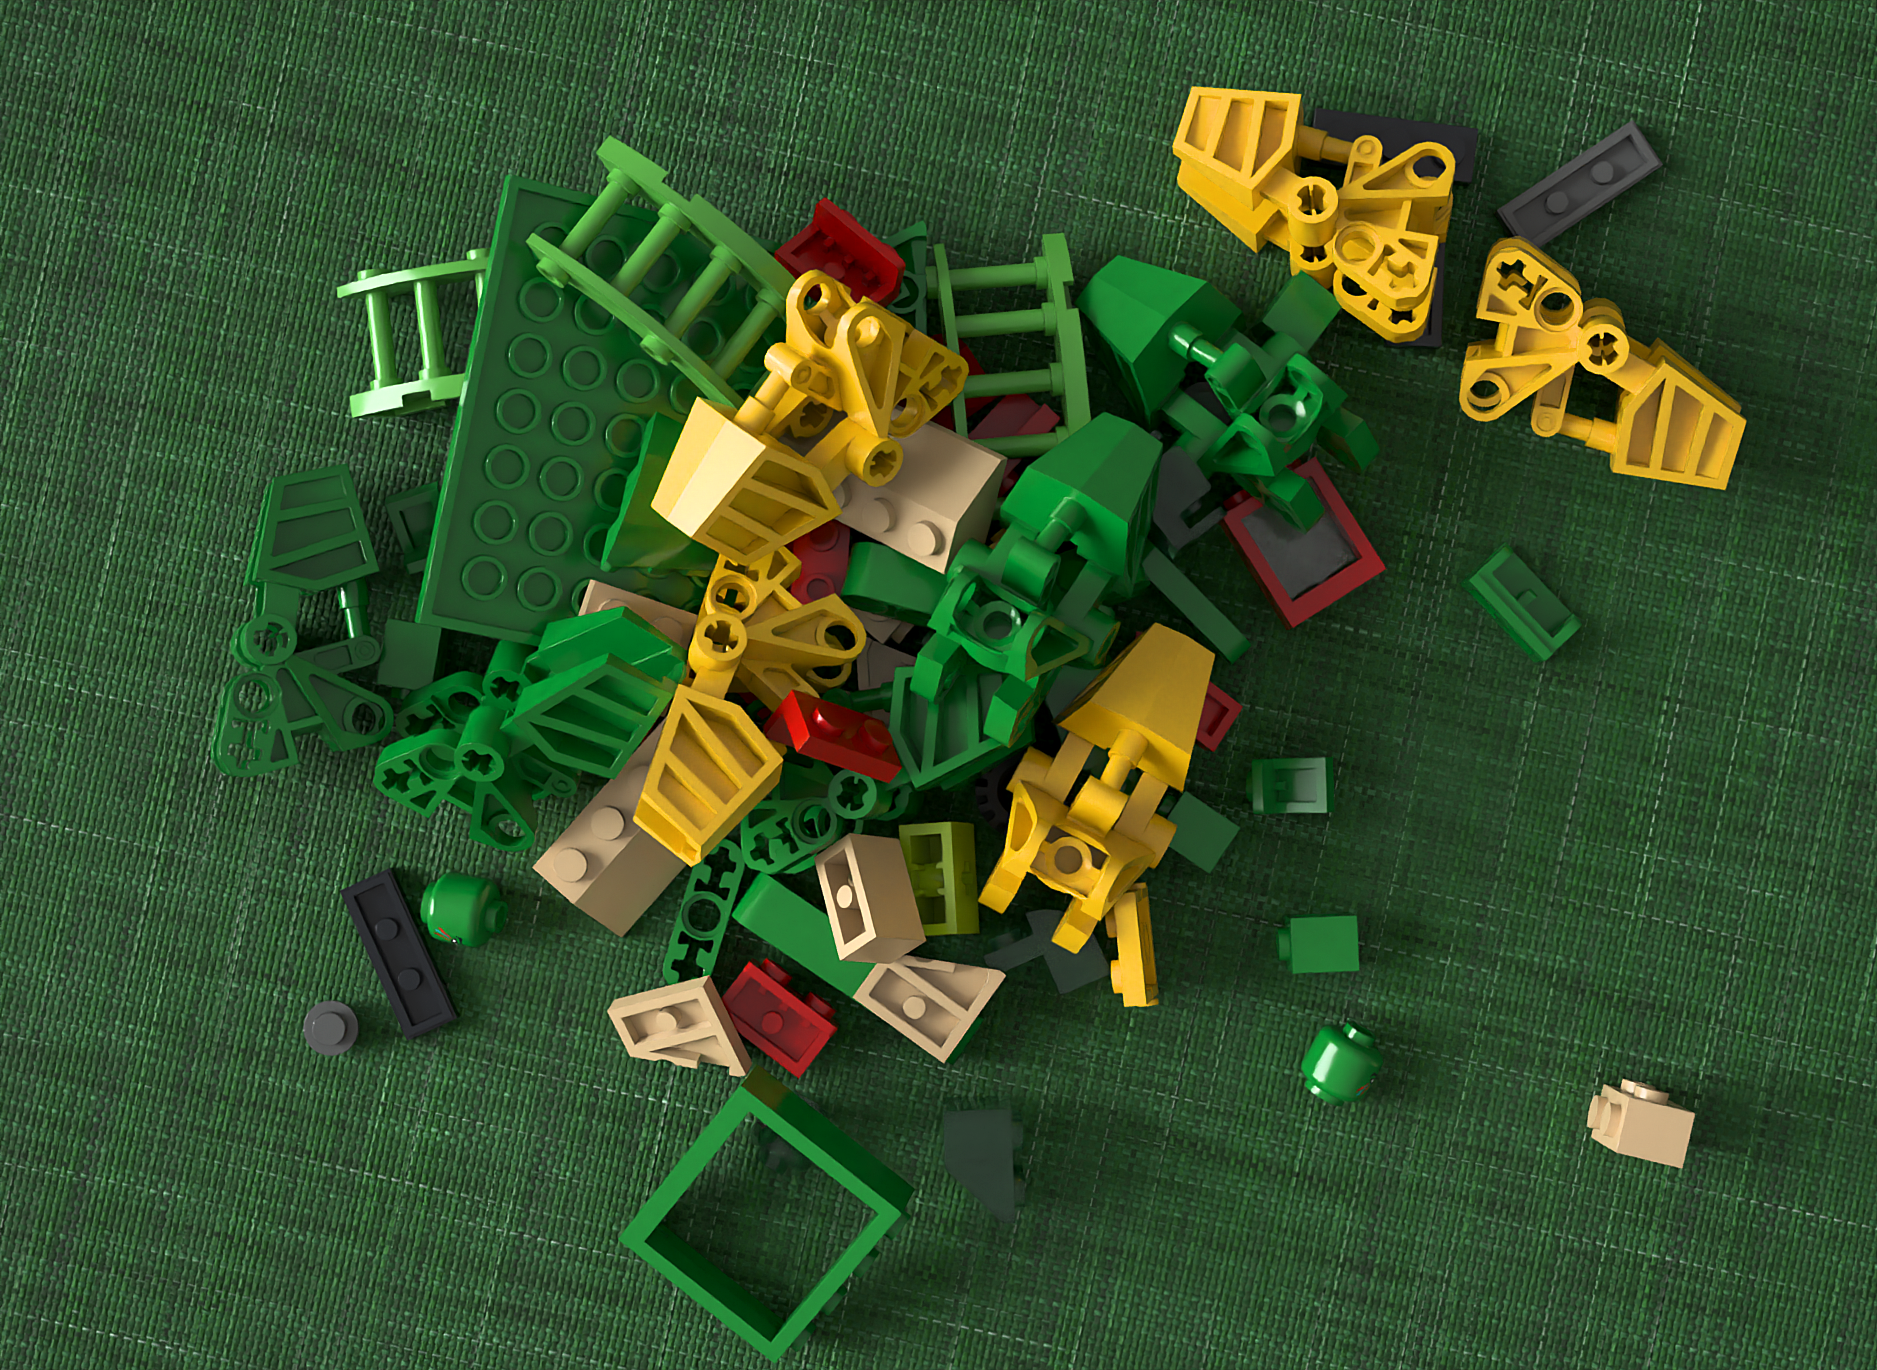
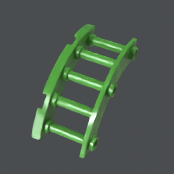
M609 135L596 152L610 172L606 177L609 184L558 248L534 233L529 236L526 243L540 259L536 268L555 285L564 288L567 283L571 284L620 319L643 338L640 346L651 357L664 365L672 362L711 401L734 407L739 411L749 395L751 397L756 395L771 372L768 370L764 372L744 400L726 381L775 317L782 318L787 324L786 299L796 279L753 238L703 197L696 193L689 202L688 199L664 183V180L669 175L667 171ZM638 195L659 209L658 215L661 219L610 284H608L580 264L578 260L627 198L633 200ZM689 231L712 250L709 254L712 261L661 325L628 298L678 233L685 235ZM740 274L758 292L755 296L758 303L708 366L680 339L729 275L737 276ZM813 302L809 308L803 303L804 310L811 309L817 302Z
M1064 233L1042 234L1043 256L1033 257L1032 263L948 270L944 243L933 244L934 266L925 267V274H927V300L937 299L943 345L956 354L960 355L958 338L1043 331L1044 336H1053L1056 362L1049 363L1048 369L967 376L963 390L946 405L950 406L952 431L968 438L964 399L1050 391L1051 396H1060L1063 426L1054 427V432L972 440L1008 459L1043 456L1091 421L1078 308H1072L1068 286L1074 284ZM1024 285H1035L1036 290L1045 289L1047 302L1041 304V309L955 316L952 292ZM1007 497L997 498L991 521L1000 520V507Z
M491 248L470 250L466 252L467 260L423 266L392 273L389 269L363 270L357 273L358 281L337 287L338 298L366 299L375 380L370 382L371 391L349 396L352 418H398L423 411L451 406L450 399L460 398L465 373L453 375L452 368L446 367L436 286L475 280L479 308ZM414 291L424 370L418 371L419 381L404 383L403 378L397 377L388 298Z

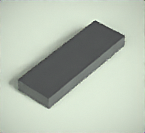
M1632 120L1499 208L1493 214L1509 237L1521 236L1540 248L1659 169L1663 164Z

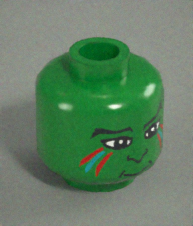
M457 871L445 873L438 881L431 882L425 890L421 903L422 922L427 924L433 938L441 942L469 948H479L489 941L493 933L499 934L505 926L508 913L507 903L501 901L498 885L493 880Z
M1350 1020L1347 1021L1344 1027L1335 1024L1324 1025L1301 1063V1069L1307 1078L1305 1086L1320 1099L1338 1107L1343 1106L1345 1102L1361 1101L1384 1062L1382 1054L1373 1044L1377 1038L1375 1034L1361 1024Z

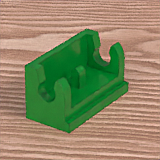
M1503 542L1459 583L1534 663L1546 661L1582 625L1574 613H1571L1506 542Z

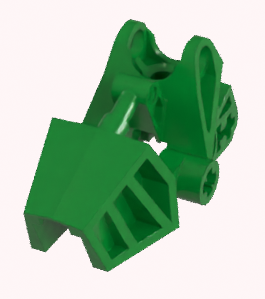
M1117 255L1092 277L1074 302L1075 307L1079 310V317L1093 353L1145 431L1151 435L1164 420L1182 434L1166 452V455L1170 462L1184 476L1197 485L1203 486L1214 472L1229 473L1245 491L1295 531L1306 535L1322 518L1325 510L1308 481L1285 466L1293 463L1294 460L1304 454L1316 437L1317 444L1348 469L1359 474L1381 452L1365 421L1340 406L1349 395L1313 364L1311 356L1302 345L1288 334L1276 331L1260 348L1242 334L1247 329L1243 311L1208 281ZM1197 361L1209 369L1204 376L1233 420L1229 427L1179 388V384L1186 378L1183 370L1189 362Z
M1103 412L1030 464L1000 507L999 526L1007 531L996 547L992 549L978 540L970 538L963 544L955 556L947 574V582L949 583L931 619L927 623V626L936 630V633L917 655L910 690L935 705L939 704L967 664V653L985 667L999 671V673L1010 674L993 694L983 729L984 734L1010 748L1026 729L1058 678L1065 663L1079 657L1093 666L1098 665L1114 642L1121 624L1120 621L1098 608L1111 589L1129 600L1131 599L1158 500L1163 443L1135 423ZM1064 541H1071L1078 546L1077 554L1087 559V563L1051 616L1045 613L1062 559L1055 552Z
M347 463L274 477L272 483L266 485L243 583L244 587L255 589L254 616L251 621L242 624L234 632L231 639V651L234 658L242 666L253 669V671L235 676L226 683L221 695L211 743V758L221 773L228 776L253 777L300 764L294 737L317 732L331 752L339 750L345 752L383 740L390 733L394 724L392 708L383 697L337 676V674L371 665L380 656L379 643L371 637L366 605H370L366 577L374 575L380 570L361 511L351 470ZM337 588L340 609L345 611L349 639L293 654L297 645L296 621L299 598L304 599ZM264 631L268 634L264 640L271 639L272 649L271 651L260 653L258 650L263 645L255 646L254 635ZM246 682L257 684L264 694L263 705L255 713L247 711L239 700L240 689ZM359 704L367 706L374 716L372 728L366 734L359 733L352 723L353 711ZM232 721H258L260 723L259 730H246L243 742L245 748L252 750V757L250 760H241L239 766L236 767L237 758L233 755H228V747L230 744H239L241 742L244 727L233 728Z
M627 606L549 622L539 647L500 640L485 677L474 672L461 671L416 689L405 696L395 719L396 729L405 739L390 744L382 750L375 767L373 783L385 796L427 818H430L444 799L472 814L469 839L504 851L518 852L526 850L534 844L539 831L533 801L544 799L551 793L563 798L573 796L577 791L583 771L615 780L674 696L678 684H681L685 679L688 651ZM467 692L476 697L480 705L475 707L462 705L455 700L453 693ZM435 715L433 721L428 718ZM412 770L411 775L407 771ZM505 820L515 821L526 835L519 837L508 835L500 829L498 823Z
M977 661L967 662L947 695L937 705L910 690L915 665L895 667L894 681L883 682L878 688L859 691L840 688L828 690L822 700L862 714L863 712L884 709L887 713L890 712L888 731L892 736L893 745L902 768L890 783H886L797 753L796 748L786 745L787 752L782 757L784 762L780 780L771 790L772 797L763 798L740 821L741 852L744 862L750 869L759 870L766 874H779L782 872L804 874L816 869L814 857L823 852L824 848L826 850L840 840L839 836L843 830L844 818L855 819L856 825L852 834L867 835L870 820L873 819L901 822L912 819L923 806V791L941 785L943 791L957 792L1036 742L1034 718L1031 719L1020 738L1010 748L983 733L993 694L1010 674L999 673V671L985 667ZM758 699L747 706L745 712L754 722L757 713L767 706ZM897 788H899L901 794L897 795L894 798L896 806H891L893 801V792L897 791ZM813 822H815L816 830L811 827ZM764 836L768 839L770 858H761L759 851L765 847ZM792 836L795 842H791L789 838Z

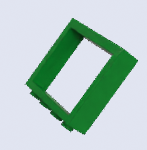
M756 1064L635 1215L618 1240L775 1364L788 1347L795 1352L802 1348L817 1327L811 1320L820 1310L828 1316L836 1308L848 1291V1288L843 1283L849 1275L853 1273L858 1278L864 1275L880 1253L874 1246L882 1236L885 1235L892 1241L911 1217L904 1209L915 1188L769 1072ZM748 1112H751L877 1212L786 1321L782 1320L660 1223Z

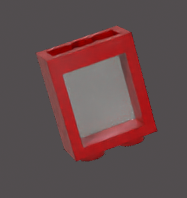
M1316 457L1303 465L1298 458L1293 463L1285 466L1308 481L1325 510L1322 518L1306 535L1292 529L1244 489L1223 502L1228 512L1217 519L1286 630L1294 628L1386 569ZM1357 557V560L1329 578L1326 577ZM1313 584H1317L1315 587L1311 588L1310 590L1300 595L1296 599L1291 600V598L1306 590Z

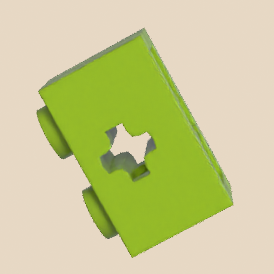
M938 822L899 825L900 845L925 936L980 933L974 823Z

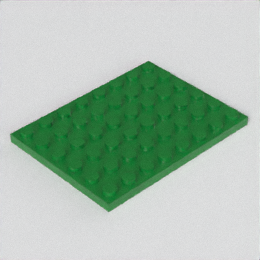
M513 174L505 176L414 622L539 647L549 622L579 615L590 580H595L696 615L699 614L712 572L708 577L684 576L678 572H670L667 575L649 574L647 568L622 567L615 573H607L600 569L608 530L619 518L627 477L638 465L647 423L658 411L685 425L697 396L710 399L672 362L664 365L651 357L640 346L643 338L620 319L571 284L567 283L564 288L555 285L536 268L540 259L526 243L529 236L534 233L558 248L598 196ZM623 203L578 262L610 284L661 219L658 212ZM689 231L685 235L678 233L628 299L662 325L712 260L709 254L712 250ZM749 235L773 257L775 251L784 245ZM740 274L737 276L729 275L681 337L680 341L709 366L758 303L755 299L758 292ZM806 294L804 304L809 308L816 301ZM775 317L726 381L743 400L767 370L764 364L767 351L776 343H786L787 324L782 318ZM727 589L723 604L733 608L738 591ZM692 634V637H691V640H690V643H689V646H688V649H687L688 652H689V647H690L691 642H692V639H693V634ZM713 641L714 644L723 645V644H721V643H719V642H714V641Z

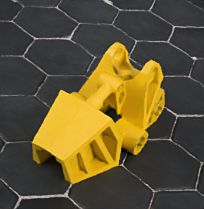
M1192 86L1172 146L1173 154L1182 160L1177 176L1178 186L1255 253L1258 254L1267 241L1290 252L1292 276L1302 270L1325 289L1333 285V294L1342 308L1386 340L1400 343L1418 339L1427 326L1437 281L1438 268L1434 267L1439 243L1446 242L1452 214L1453 194L1451 190L1456 163L1452 152L1439 143L1423 142L1414 145L1382 165L1383 147L1376 137L1364 135L1352 143L1329 137L1327 131L1305 126L1301 94ZM1425 156H1435L1445 163L1446 169L1438 178L1430 176L1419 178L1413 170L1416 161ZM1302 157L1319 162L1324 158L1348 165L1343 187L1336 191V188L1328 180L1321 177L1310 176L1301 178L1299 175ZM1315 209L1322 210L1323 212L1317 215ZM1310 210L1311 215H1306L1303 212ZM1316 255L1323 256L1325 259L1318 262ZM1312 256L1314 262H1308L1305 258ZM1348 276L1358 283L1360 288L1366 291L1367 294L1362 296L1348 294L1342 286L1344 279ZM1391 309L1399 312L1412 310L1413 322L1410 323L1403 319L1397 325L1392 323Z
M1521 236L1499 238L1492 244L1487 255L1478 295L1476 318L1500 323L1496 339L1471 342L1467 345L1459 393V402L1462 410L1469 417L1477 421L1488 422L1499 418L1535 392L1531 409V426L1537 435L1550 437L1559 433L1585 441V446L1609 453L1610 468L1613 473L1725 490L1747 422L1746 418L1740 414L1741 405L1661 339L1657 338L1650 347H1647L1628 336L1625 331L1621 310L1614 302L1606 298H1594L1583 303L1578 280L1573 274L1529 240ZM1519 259L1524 264L1522 274L1513 269L1505 275L1500 270L1502 261L1512 265ZM1527 280L1532 283L1529 293L1528 290L1522 287L1527 283ZM1554 292L1564 293L1571 298L1569 304L1559 310H1550L1541 302L1547 295ZM1598 334L1597 338H1593L1592 336ZM1578 361L1586 370L1594 374H1601L1619 385L1613 422L1596 417L1593 420L1565 413L1574 368ZM1487 380L1495 383L1499 389L1492 395L1479 396L1472 391L1471 387L1476 382ZM1470 402L1479 407L1498 405L1493 409L1482 411L1474 408Z
M817 269L810 270L801 275L788 293L786 299V343H776L767 351L764 364L771 373L754 397L749 395L739 411L734 407L697 396L651 504L655 511L686 535L743 566L755 562L843 514L832 492L850 473L873 487L883 486L891 481L902 465L904 454L902 446L888 434L901 439L915 433L959 395L964 388L965 380L969 373L968 363L963 357L913 328L909 322L866 296H863L861 301L856 304L850 297L851 288ZM820 284L822 291L820 301L811 309L804 310L803 303L807 292L811 287ZM907 398L906 407L902 414L891 421L894 407L900 400ZM833 409L839 412L842 410L847 412L848 417L840 421L804 457L778 441L785 432L795 439L799 436L805 438L813 437L822 432L828 425Z
M785 546L747 566H743L719 553L693 630V639L688 652L686 677L681 684H678L673 696L670 710L660 732L633 818L636 824L690 867L702 861L779 783L784 762L782 757L787 752L785 744L767 739L764 731L761 732L740 705L724 700L726 693L752 692L773 713L792 689L820 698L818 693H826L830 689L840 688L845 684L851 673L852 662L860 656L866 644L864 625L835 593L802 605L786 590L800 576L802 562ZM727 589L738 591L733 608L723 604ZM834 625L845 626L854 634L855 646L850 650H845L839 640L825 630ZM713 641H714V642H719V643H721V644H723V645L714 644ZM840 665L841 674L833 679H823L813 671V668L821 666Z
M1155 622L1127 645L1051 721L1053 724L1068 731L1054 758L1029 745L1006 787V790L1013 793L1005 849L977 900L978 902L1003 914L1016 895L1028 871L1036 875L1051 889L1073 895L1051 941L1074 954L1079 952L1090 938L1098 920L1101 921L1104 915L1147 867L1156 868L1176 832L1177 824L1156 814L1155 810L1168 786L1183 793L1215 658L1214 653L1190 637ZM1094 745L1104 750L1107 747L1110 748L1108 752L1110 760L1100 779L1090 775L1070 807L1064 805L1063 803ZM1137 767L1143 773L1131 796L1121 792L1120 789L1130 769Z

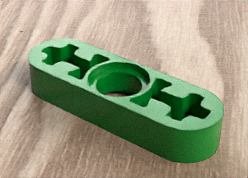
M1147 539L1141 563L1150 581V586L1222 659L1232 666L1251 647L1250 642Z
M723 838L702 861L693 866L663 963L664 978L669 985L684 982L680 980L681 970L674 967L675 959L683 960L686 958L692 943L680 941L683 931L696 940L714 941L711 951L704 946L699 948L696 964L704 968L703 975H694L690 980L708 975L711 978L713 976L747 865L742 856L741 846L732 839ZM721 847L729 849V859L736 862L735 871H725L718 887L730 888L728 899L712 890L696 889L699 879L706 884L711 882L714 866L706 863V858L708 854H718ZM700 899L711 900L720 909V922L712 930H699L690 921V908Z

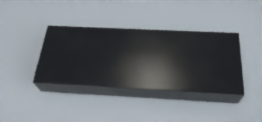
M394 868L386 869L340 890L407 1041L460 1017Z

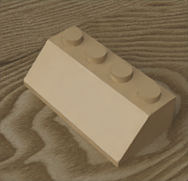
M896 405L891 414V421L898 418L905 408ZM833 409L828 425L822 432L813 437L805 438L799 436L795 439L785 432L778 441L804 457L840 421L848 417L847 412L844 410L839 412ZM929 420L915 433L906 438L899 439L888 434L902 446L904 454L902 465L891 481L883 486L873 487L850 473L832 493L843 514L834 519L942 574H946L958 551L968 539L974 538L985 544L1008 458Z
M667 716L632 754L616 779L608 781L532 867L572 904L621 938L687 865V863L633 821L656 744Z

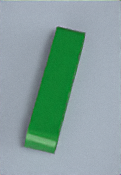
M857 542L852 545L840 599L846 605L861 611L934 630L927 626V623L931 619L949 583L947 582L948 573L942 574L889 546L871 542ZM1100 605L1099 610L1115 618V612L1111 608ZM1107 653L1096 666L1079 657L1064 665L1085 670H1100L1104 668Z
M760 871L731 916L747 929L859 1003L853 998V995L876 963L841 961L828 911L776 876ZM979 1014L946 1062L955 1065L984 1022L985 1018Z

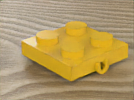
M1136 882L1130 886L1105 914L1108 937H1117L1119 952L1118 960H1111L1112 987L1115 994L1123 993L1124 1007H1144L1159 1004L1158 998H1154L1158 994L1148 887L1146 882Z

